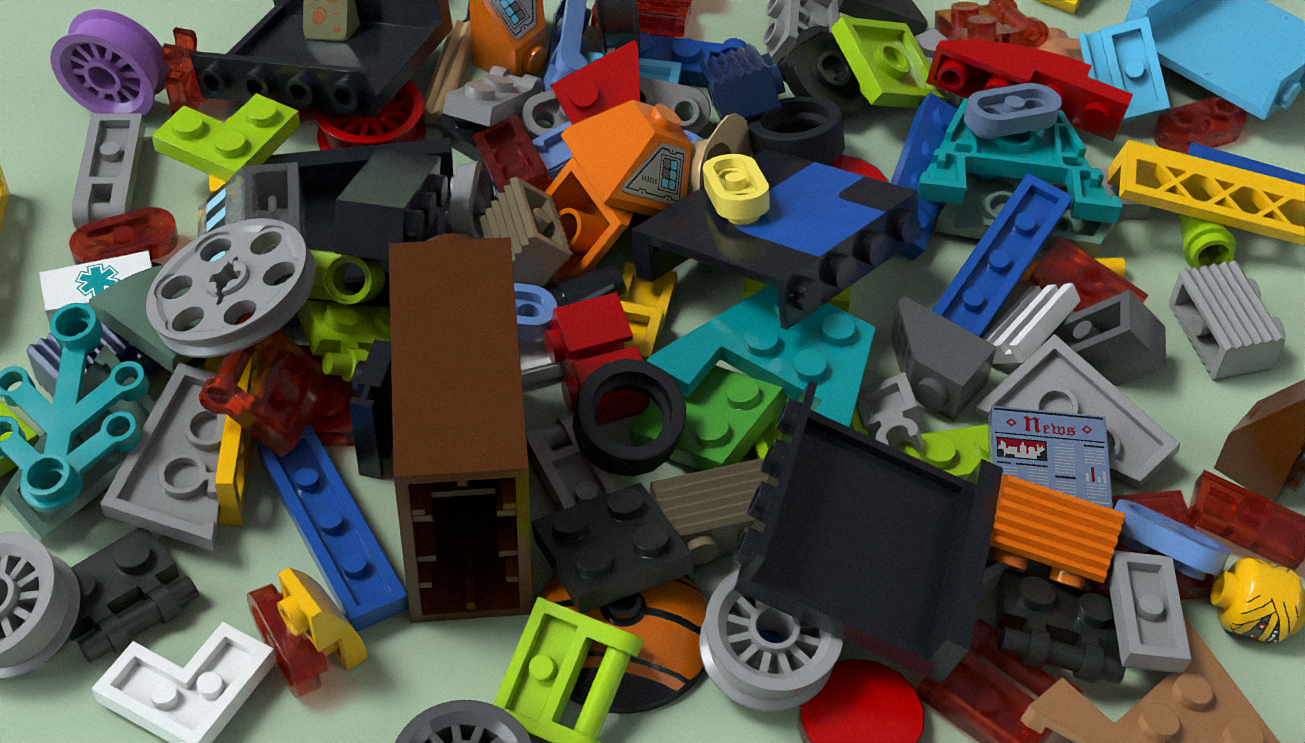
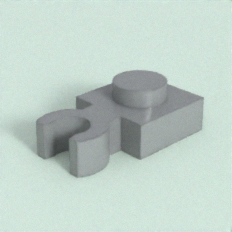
M905 372L860 389L856 403L869 437L893 448L901 442L909 441L912 442L916 452L923 451L924 441L917 424L924 422Z

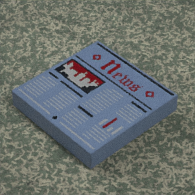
M991 406L988 415L989 462L1002 467V475H1011L1113 509L1105 416Z

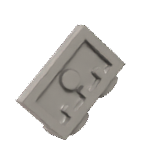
M769 0L765 10V14L769 16L768 27L763 36L766 53L770 54L773 65L778 64L786 54L788 46L804 30L821 25L828 26L824 30L825 32H831V27L840 19L838 0Z

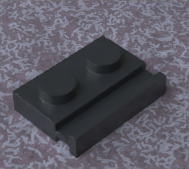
M375 339L367 360L358 361L352 378V393L359 395V398L351 396L349 408L359 475L382 479L384 473L382 458L389 459L393 450L391 342Z

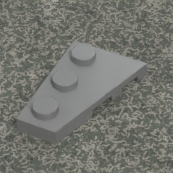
M1055 334L975 407L976 415L988 420L991 406L1105 416L1110 476L1138 489L1179 452L1180 443Z
M179 362L142 428L140 443L129 451L100 503L104 516L215 552L220 514L215 478L231 385L230 378Z

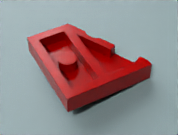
M635 40L550 85L553 94L572 125L628 101L636 100L640 102L639 53Z

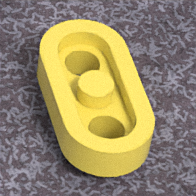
M726 154L711 158L704 163V188L720 216L727 218L733 224L745 225L756 222L761 215L769 210V184L753 158L741 154Z

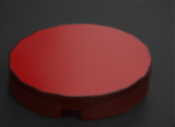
M851 658L836 662L822 690L811 700L799 706L797 728L803 743H921L924 733V707L916 688L899 671L878 661Z

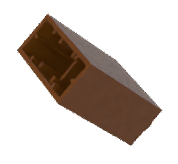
M449 233L432 237L426 242L389 243L393 471L411 623L530 615L532 612L529 466L510 237L474 239L463 234Z

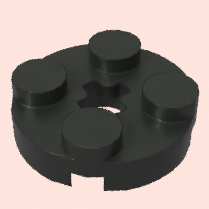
M817 25L804 30L786 49L785 58L779 64L782 79L788 84L795 97H817L829 100L840 108L843 120L851 118L866 106L869 101L861 93L860 84L834 35L831 32L824 31L828 26ZM831 68L835 73L833 79L829 78L824 70Z

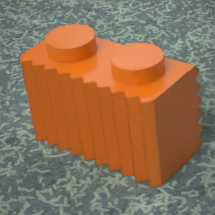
M1002 475L989 546L993 547L990 559L1022 570L1026 569L1028 560L1050 566L1049 579L1082 590L1086 579L1104 583L1111 558L1114 555V548L1118 543V536L1125 520V513L1011 475Z

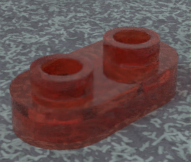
M1222 97L1204 99L1172 108L1170 113L1159 115L1153 132V139L1158 147L1187 154L1191 142L1215 148L1239 139L1246 123L1247 115L1244 109Z
M147 207L81 226L71 235L69 247L75 265L149 251L150 260H154L171 253L178 244L179 235L175 218L169 211L157 207Z
M270 583L247 593L248 606L264 644L274 648L277 661L275 664L292 695L295 698H299L322 687L320 674L328 671V665L323 651L318 652L309 638L305 639L302 634L295 636L289 630L277 607V603L284 599L283 593H279L277 588Z

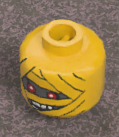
M1243 557L1233 563L1228 571L1222 570L1221 574L1217 575L1214 579L1210 599L1211 603L1217 606L1218 619L1227 631L1262 642L1276 644L1287 638L1289 634L1294 635L1298 633L1305 623V589H1303L1301 579L1292 569L1257 558Z

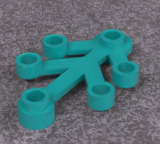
M70 303L61 307L55 312L50 321L51 333L61 349H63L53 405L35 388L34 382L22 367L11 366L0 372V398L8 406H18L47 434L44 453L40 454L26 441L24 431L14 418L9 416L0 417V436L6 432H12L8 439L0 442V457H9L22 471L20 484L22 496L32 508L41 512H54L70 505L82 490L83 474L112 450L116 452L130 451L142 439V430L135 417L129 412L118 411L107 416L102 422L101 430L71 452L74 436L119 400L136 401L142 398L150 387V381L142 366L137 362L126 361L115 366L107 380L80 400L88 353H91L98 347L103 334V327L96 313L89 305L84 303ZM137 377L134 383L121 386L126 379ZM22 382L17 389L7 391L12 384ZM130 427L124 435L114 437V433L118 429ZM59 481L55 486L47 489L51 483Z

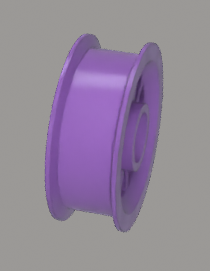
M92 9L78 14L71 22L68 34L57 40L50 55L52 70L62 88L76 102L95 114L142 113L145 116L153 106L155 95L164 90L171 76L169 59L158 40L136 21L109 10Z

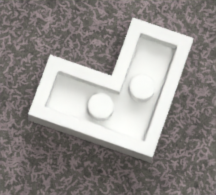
M222 622L184 668L132 641L93 686L92 691L96 702L169 743H212L277 661L274 648Z

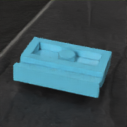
M1148 17L1101 28L1100 31L1090 34H1078L1083 62L1092 65L1088 77L1133 94L1121 124L1170 113V104Z

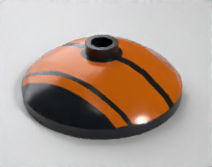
M555 575L546 584L539 597L579 613L560 580ZM688 575L582 613L644 639L638 658L631 656L608 713L632 714L664 706L687 692L705 670L700 656L699 637L706 616L708 601L698 585ZM629 605L632 608L629 610H619L614 606ZM593 641L569 698L570 700L582 706L584 705L608 646Z

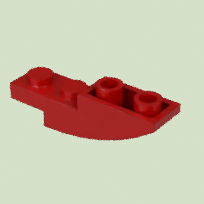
M940 40L926 80L927 84L966 99L978 91L1024 83L1041 84L1059 94L1062 100L1060 110L1064 112L1073 127L1114 142L1133 97L1132 93L1088 77L1092 67L1090 64L1041 49L993 41Z

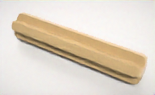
M457 19L452 22L453 29L446 36L423 99L424 110L421 121L425 125L441 126V115L443 114L446 93L454 91L459 87L472 50L470 21L464 23Z

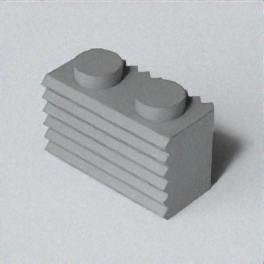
M1235 260L1228 264L1225 261L1220 265L1214 263L1210 267L1204 265L1200 269L1194 267L1190 271L1185 268L1179 272L1169 299V306L1174 310V316H1178V322L1182 324L1183 331L1187 332V338L1191 339L1192 347H1196L1197 355L1201 356V363H1205L1206 371H1210L1211 379L1273 368L1286 341L1285 329L1281 320L1277 317H1271L1262 303L1261 292L1257 282L1252 278L1247 279Z

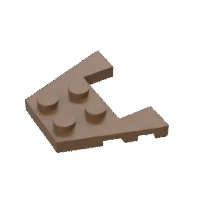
M1184 615L1192 659L1183 673L1171 672L1117 722H1112L1063 677L1032 702L1020 719L1026 726L1040 734L1047 727L1074 743H1280Z

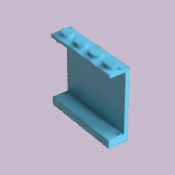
M1132 0L1125 22L1144 17L1149 18L1160 64L1265 121L1280 108L1288 109L1298 94L1305 91L1304 20L1265 0Z

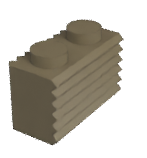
M518 177L509 178L510 185L503 186L504 192L497 194L498 200L491 201L492 207L485 209L486 215L479 216L484 239L510 237L514 283L545 288L573 253L569 250L571 247L567 244L569 241L565 238L567 235L563 232L565 229L561 226L563 223L559 220L561 217L557 214L559 211L556 209L555 200L549 194Z
M764 458L650 482V496L693 554V566L707 564L725 553L731 555L735 552L736 546L746 527L750 526L753 528L755 519L747 515V510L761 481L767 483L769 475L761 472Z

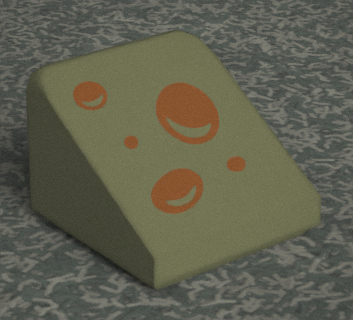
M304 0L303 32L307 40L346 41L360 25L355 0Z

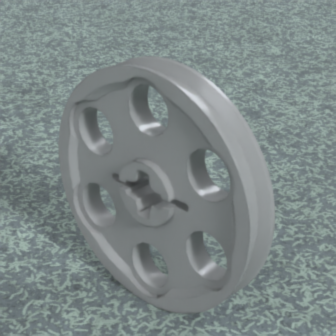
M257 218L221 226L186 245L164 265L154 279L147 295V317L164 344L178 354L194 358H210L235 353L269 337L284 326L300 310L314 286L316 278L314 257L296 228L283 221ZM279 243L272 251L259 255L266 247ZM229 250L220 259L210 261L218 253ZM293 274L286 282L272 286L280 277ZM190 287L184 295L171 299L178 291ZM255 312L247 321L233 325L244 314ZM202 319L194 328L181 332L190 322Z

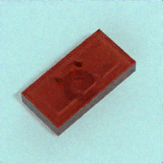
M517 114L472 135L500 193L504 192L503 186L510 185L509 178L518 177L544 192L553 182Z
M1061 236L1034 268L1028 279L1036 286L1039 285L1042 290L1047 285L1056 284L1059 290L1064 284L1073 283L1081 300L1073 309L1074 312L1083 310L1129 289L1143 303L1149 296Z
M1203 470L1195 481L1186 521L1295 571L1305 559V516L1277 504L1260 494L1249 491L1209 471Z

